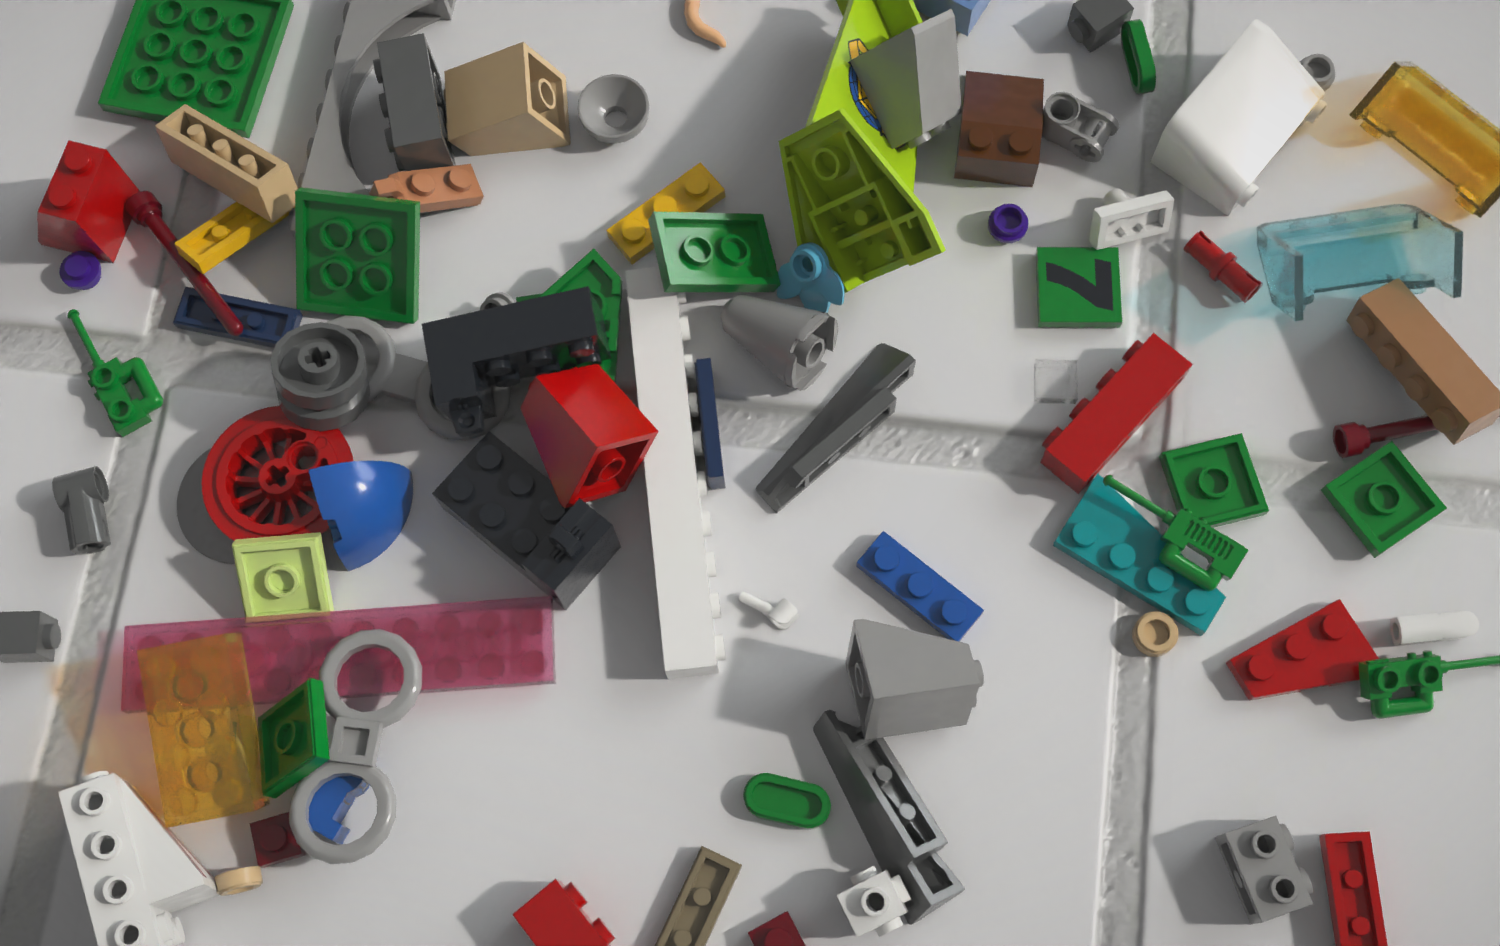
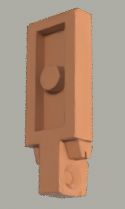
M471 164L393 173L388 175L386 179L374 181L369 192L370 196L420 201V213L477 206L481 204L484 197Z

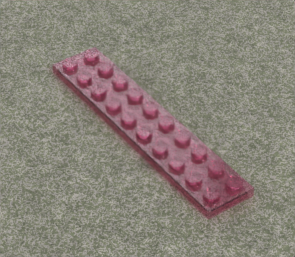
M551 596L125 626L121 711L129 714L278 703L309 678L319 680V671L327 653L342 638L360 630L382 629L400 635L415 649L422 665V688L420 693L556 684L553 598ZM381 648L363 649L353 654L342 665L337 677V691L340 698L398 695L404 682V669L400 659L392 652Z

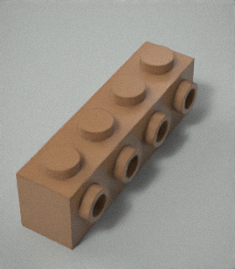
M1400 278L1359 297L1346 321L1350 324L1355 335L1361 338L1375 353L1381 365L1388 369L1400 382L1407 395L1416 401L1431 418L1436 429L1443 433L1453 445L1489 427L1500 416L1499 389Z

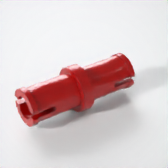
M1202 231L1197 232L1183 249L1210 271L1208 276L1215 282L1220 280L1240 297L1244 303L1249 301L1263 285L1260 280H1257L1236 262L1238 257L1231 251L1225 253Z

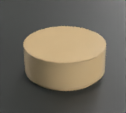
M1157 611L1148 612L1135 623L1132 630V639L1140 652L1147 656L1159 657L1167 654L1177 643L1178 628L1174 620L1167 614Z
M260 866L239 868L214 877L217 894H220V896L250 891L260 887L263 883Z

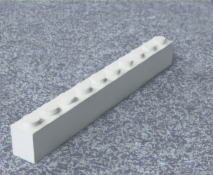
M659 267L625 270L638 406L644 416L659 431L644 457L664 669L668 679L718 674V661L726 660L723 634L715 635L713 619L721 618L719 593H710L709 577H716L717 573L714 551L706 552L704 539L705 536H712L710 511H701L700 496H707L708 491L705 470L697 471L696 457L703 456L701 431L693 432L691 418L699 417L697 393H689L687 379L695 378L692 354H684L683 341L691 340L688 316L680 317L679 304L687 303L686 292H664Z

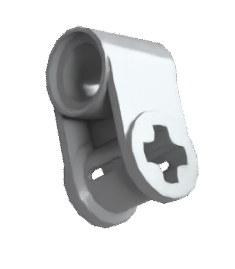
M1067 92L1052 94L1046 100L1043 108L1042 137L1073 152L1076 156L1088 162H1098L1104 155L1103 147L1109 136H1113L1119 129V123L1113 115L1107 111L1097 109ZM1052 114L1061 115L1066 120H1058Z

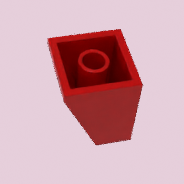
M68 140L37 212L38 242L41 245L72 253L87 251L92 253L97 259L114 263L132 220L125 210L126 202L132 195L140 192V190L106 149Z
M599 364L579 368L574 367L569 370L535 376V379L528 387V393L520 407L557 498L564 508L572 507L579 498L586 503L626 491L659 432Z

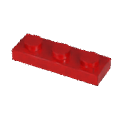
M1370 831L1319 835L1335 946H1388Z

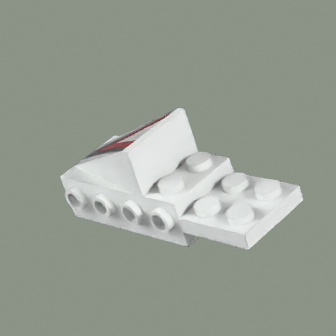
M108 771L94 772L80 779L81 784L59 791L58 794L97 945L180 946V944L184 943L185 934L182 924L177 916L172 918L171 913L219 896L220 894H217L213 875L139 794L137 788L115 773L109 774Z

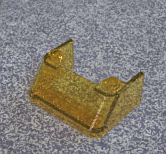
M1394 61L1349 115L1355 120L1363 119L1364 121L1360 126L1376 139H1380L1382 135L1398 141L1455 186L1454 189L1459 194L1455 201L1471 214L1477 215L1479 218L1483 217L1500 200V128L1411 61Z

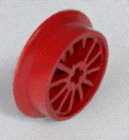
M280 406L267 407L249 413L234 422L219 436L207 456L202 473V495L206 510L221 532L234 541L236 539L316 532L323 534L329 529L328 522L323 520L317 501L304 494L306 491L314 492L309 470L331 464L352 462L353 455L350 446L339 429L317 431L302 428L290 421ZM286 441L284 455L282 458H278L273 444ZM265 447L270 460L262 465L253 459L252 456ZM304 455L306 457L316 456V461L312 467L305 470L299 469L298 462ZM246 464L259 471L258 477L240 476ZM284 477L287 483L280 487L277 480ZM238 487L260 488L237 498ZM299 500L313 508L303 517L297 505ZM263 501L250 517L242 513L243 509ZM289 505L294 519L290 523L284 524L286 507ZM275 507L273 522L261 524Z

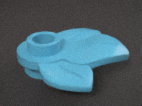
M809 242L798 246L792 254L790 262L780 267L778 275L781 285L777 288L778 298L789 299L799 295L805 308L826 313L831 303L835 305H842L844 303L845 291L842 280L829 266L828 257L819 245Z

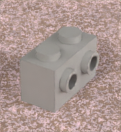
M1276 815L1215 837L1250 925L1262 923L1313 905L1310 894L1313 893L1310 878L1302 867L1298 868L1291 852L1294 849L1293 838L1286 825L1283 823L1279 824Z

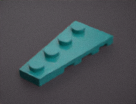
M1097 473L1053 546L1202 636L1208 629L1226 596L1217 588L1213 591H1205L1162 564L1159 560V554L1166 544L1160 540L1162 534L1115 489L1109 485L1105 486L1103 483L1104 478Z

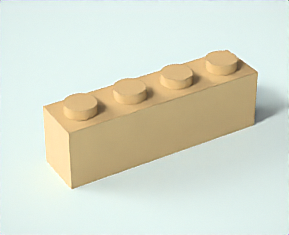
M184 104L155 125L172 163L269 222H275L295 206V190L298 187L288 163L190 106Z

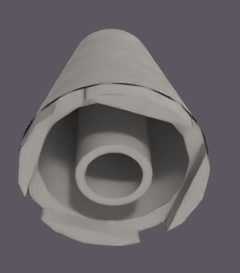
M738 295L734 299L728 300L721 312L723 330L788 387L797 388L800 391L807 389L820 376L827 365L821 361L825 350L828 349L833 352L836 344L838 323L834 317L826 312L746 295Z

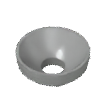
M610 74L594 79L584 88L579 97L577 109L579 119L590 136L598 141L616 144L634 138L643 130L648 120L650 106L644 88L636 80L624 75ZM613 111H620L627 115V120L620 127H610L605 123L606 116Z

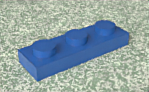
M885 531L878 536L857 561L856 567L947 639L960 642L984 612V609Z

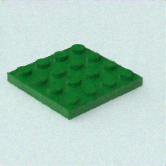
M136 0L100 95L98 105L105 112L161 122L186 104L239 136L250 138L294 8L292 0Z

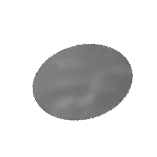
M274 443L273 448L277 457L282 458L285 448ZM265 447L252 456L253 459L262 465L270 460ZM210 448L190 466L181 482L177 496V517L184 536L198 552L218 562L235 564L232 550L234 540L227 537L214 524L203 501L202 473L205 461L211 450ZM246 464L240 476L258 477L259 471ZM281 477L277 480V483L282 487L287 481L284 477ZM238 487L237 498L260 488ZM299 500L297 505L303 517L307 504ZM263 501L243 509L242 513L250 517ZM289 505L286 507L284 524L290 523L294 519ZM275 507L261 524L273 522Z

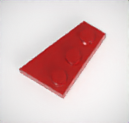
M1338 599L1226 662V665L1250 701L1360 680L1359 662L1379 658L1342 601Z

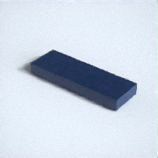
M185 287L173 324L179 329L274 348L275 344L287 332L300 326L303 314L298 309L220 294L243 325V332L239 336H232L226 331L195 288Z
M711 358L696 359L694 364L709 488L711 487V490L724 489L726 487Z

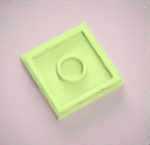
M321 532L236 539L232 543L246 624L332 616L334 607Z

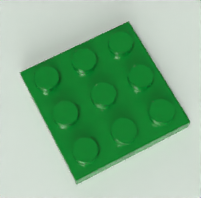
M303 187L295 190L296 309L414 324L419 318L420 201Z

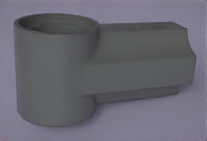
M94 466L54 477L52 481L53 493L59 508L64 512L70 551L75 554H92L105 550L107 546L111 545L104 507V502L109 500V489L102 470Z

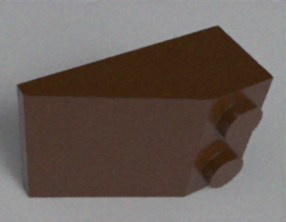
M966 71L954 172L955 179L1033 187L1040 158L1044 79Z

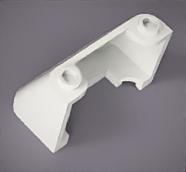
M1255 19L1173 115L1161 135L1151 163L1229 216L1238 204L1245 208L1259 189V187L1254 185L1258 175L1299 125L1302 126L1306 121L1314 124L1327 106V103L1322 101L1326 93L1273 30L1258 19Z

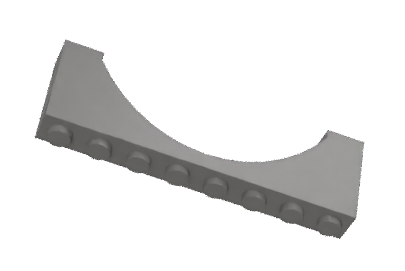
M350 0V2L345 4L343 10V31L341 36L338 35L335 40V61L333 68L329 69L326 73V95L324 102L320 103L317 107V129L314 138H310L308 141V163L305 173H301L299 176L298 189L303 187L369 195L368 190L358 179L352 163L349 147V125L357 95L366 78L374 69L373 60L379 59L377 42L410 36L441 19L451 20L456 0ZM292 208L288 216V228L296 239L295 208Z

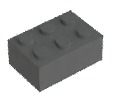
M424 33L377 42L379 59L373 60V65L378 83H383L384 93L379 94V102L383 116L388 118L390 128L384 129L389 152H394L399 172L455 166L453 146L448 141L446 128L447 114L441 77Z

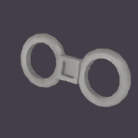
M346 315L326 322L340 325L354 334H362L372 339L377 345L379 361L376 371L371 379H369L371 394L368 403L381 393L415 403L418 416L431 431L446 439L469 440L485 435L500 423L509 408L512 388L493 385V398L497 417L484 419V432L460 437L455 431L453 422L439 416L434 409L432 402L433 389L428 362L397 354L393 339L382 325L366 317Z
M382 629L360 630L342 638L327 653L319 671V680L323 681L325 709L336 720L329 750L330 760L298 782L290 801L289 825L297 844L312 858L329 864L353 863L372 854L387 839L396 818L395 792L389 778L376 766L383 728L400 721L415 705L422 688V665L415 649L400 635ZM381 648L390 651L400 659L404 669V682L398 696L389 705L377 711L361 712L349 708L342 702L337 691V677L342 665L353 654L363 649ZM354 776L365 780L372 787L377 798V814L371 828L361 838L349 844L333 845L320 840L314 834L309 822V806L314 794L324 783L336 777Z

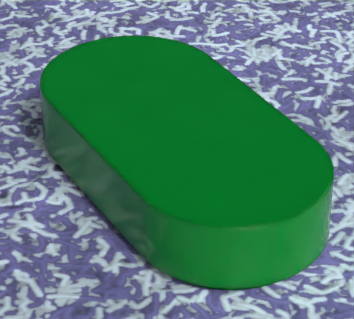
M1140 19L1125 21L1121 27V45L1133 90L1137 94L1154 92L1156 70L1144 24Z
M761 773L753 776L744 788L743 797L746 808L752 815L760 819L811 830L823 825L830 814V798L826 791L816 784L771 773Z

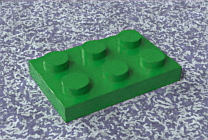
M654 211L648 219L664 292H775L781 285L763 214Z

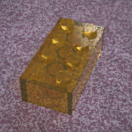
M241 632L219 634L137 650L166 828L252 812L270 805L269 797L263 796L259 735Z

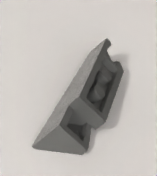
M885 343L877 345L758 484L756 492L776 513L783 509L895 412L897 398L892 393L913 376L916 360L910 354Z
M827 710L814 725L813 731L882 872L888 870L891 878L898 874L900 875L911 897V900L904 903L908 910L904 916L906 921L912 925L965 890L962 883L937 854L948 841L884 738L864 740L861 726L857 728L840 721L836 717L835 711Z

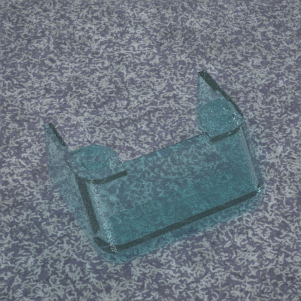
M1407 204L1386 205L1261 224L1256 228L1257 247L1271 302L1294 321L1303 320V310L1306 308V305L1314 301V293L1389 283L1397 278H1400L1413 294H1421L1426 292V288L1436 287L1452 298L1461 297L1463 231L1416 206Z

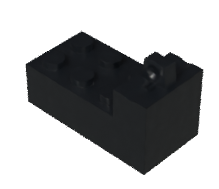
M588 286L421 324L435 405L452 420L455 431L460 437L484 432V419L497 417L491 385L511 387L519 384L522 378L550 374L576 366L579 368L593 364L601 365V361L611 359L603 314Z
M490 431L487 432L432 493L445 511L565 610L568 609L621 548L614 527L609 521L580 498L572 507L564 508L557 498L551 481Z

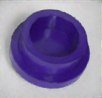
M1003 204L991 212L988 220V230L993 238L999 242L1015 243L1025 236L1029 224L1028 217L1019 206Z
M77 251L71 253L62 261L59 270L60 277L72 289L88 290L96 286L100 281L101 264L92 253Z

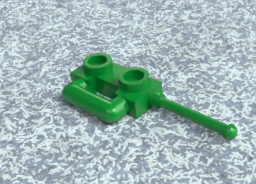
M72 309L67 313V317L72 320L93 362L92 366L94 369L87 372L90 378L88 383L91 387H95L97 392L94 395L98 401L101 399L115 431L124 437L152 422L149 413L163 405V398L144 361L141 358L134 357L122 363L115 357L105 363L104 360L100 359L79 317V311ZM131 377L134 378L143 396L140 400L138 398L132 400L124 385L132 381Z
M1106 475L1104 477L1103 483L1105 486L1109 485L1162 518V522L1168 525L1160 540L1166 543L1159 554V560L1162 564L1205 591L1215 590L1222 578L1228 581L1233 577L1248 552V549L1207 525V520L1204 518H1196L1192 515L1193 512L1187 508L1184 510L1182 508L1179 509L1176 514L1169 510L1165 511L1112 478L1113 475ZM1187 546L1207 558L1209 563L1207 570L1180 555L1182 550Z
M1423 651L1421 655L1411 652L1407 653L1405 657L1366 660L1365 662H1359L1360 694L1362 698L1370 700L1371 712L1379 719L1428 713L1434 707L1433 692L1443 691V673H1447L1449 670L1500 664V655L1446 662L1441 660V656L1432 654V651ZM1411 686V691H1414L1415 694L1413 697L1389 700L1392 697V693L1400 687Z

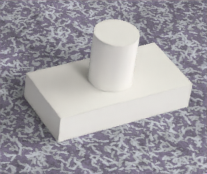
M1121 189L1109 191L1103 199V206L1093 208L1090 243L1096 250L1169 232L1174 198L1167 190L1130 199Z

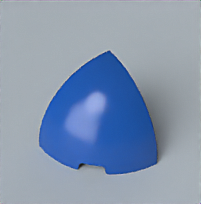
M386 461L343 462L309 470L323 520L328 522L334 541V548L348 571L357 569L371 562L387 550L402 531L410 513L413 499L411 471L403 465Z

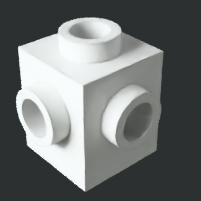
M875 866L851 877L850 879L854 886L836 895L857 938L874 929L878 936L881 937L902 926L903 923L899 916L908 912L904 903L911 900L899 874L892 878L888 870L878 874ZM872 893H879L884 898L882 909L877 910L870 905L869 898Z

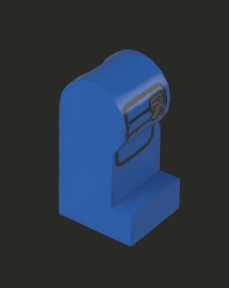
M354 776L336 777L324 783L314 794L309 806V822L312 830L337 844H343L350 829L343 826L341 822L355 798L364 794L370 785L365 780Z

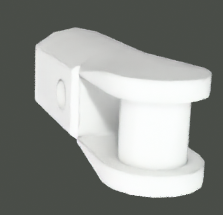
M1470 611L1410 615L1390 619V632L1395 646L1459 640L1474 635L1479 629L1478 618Z

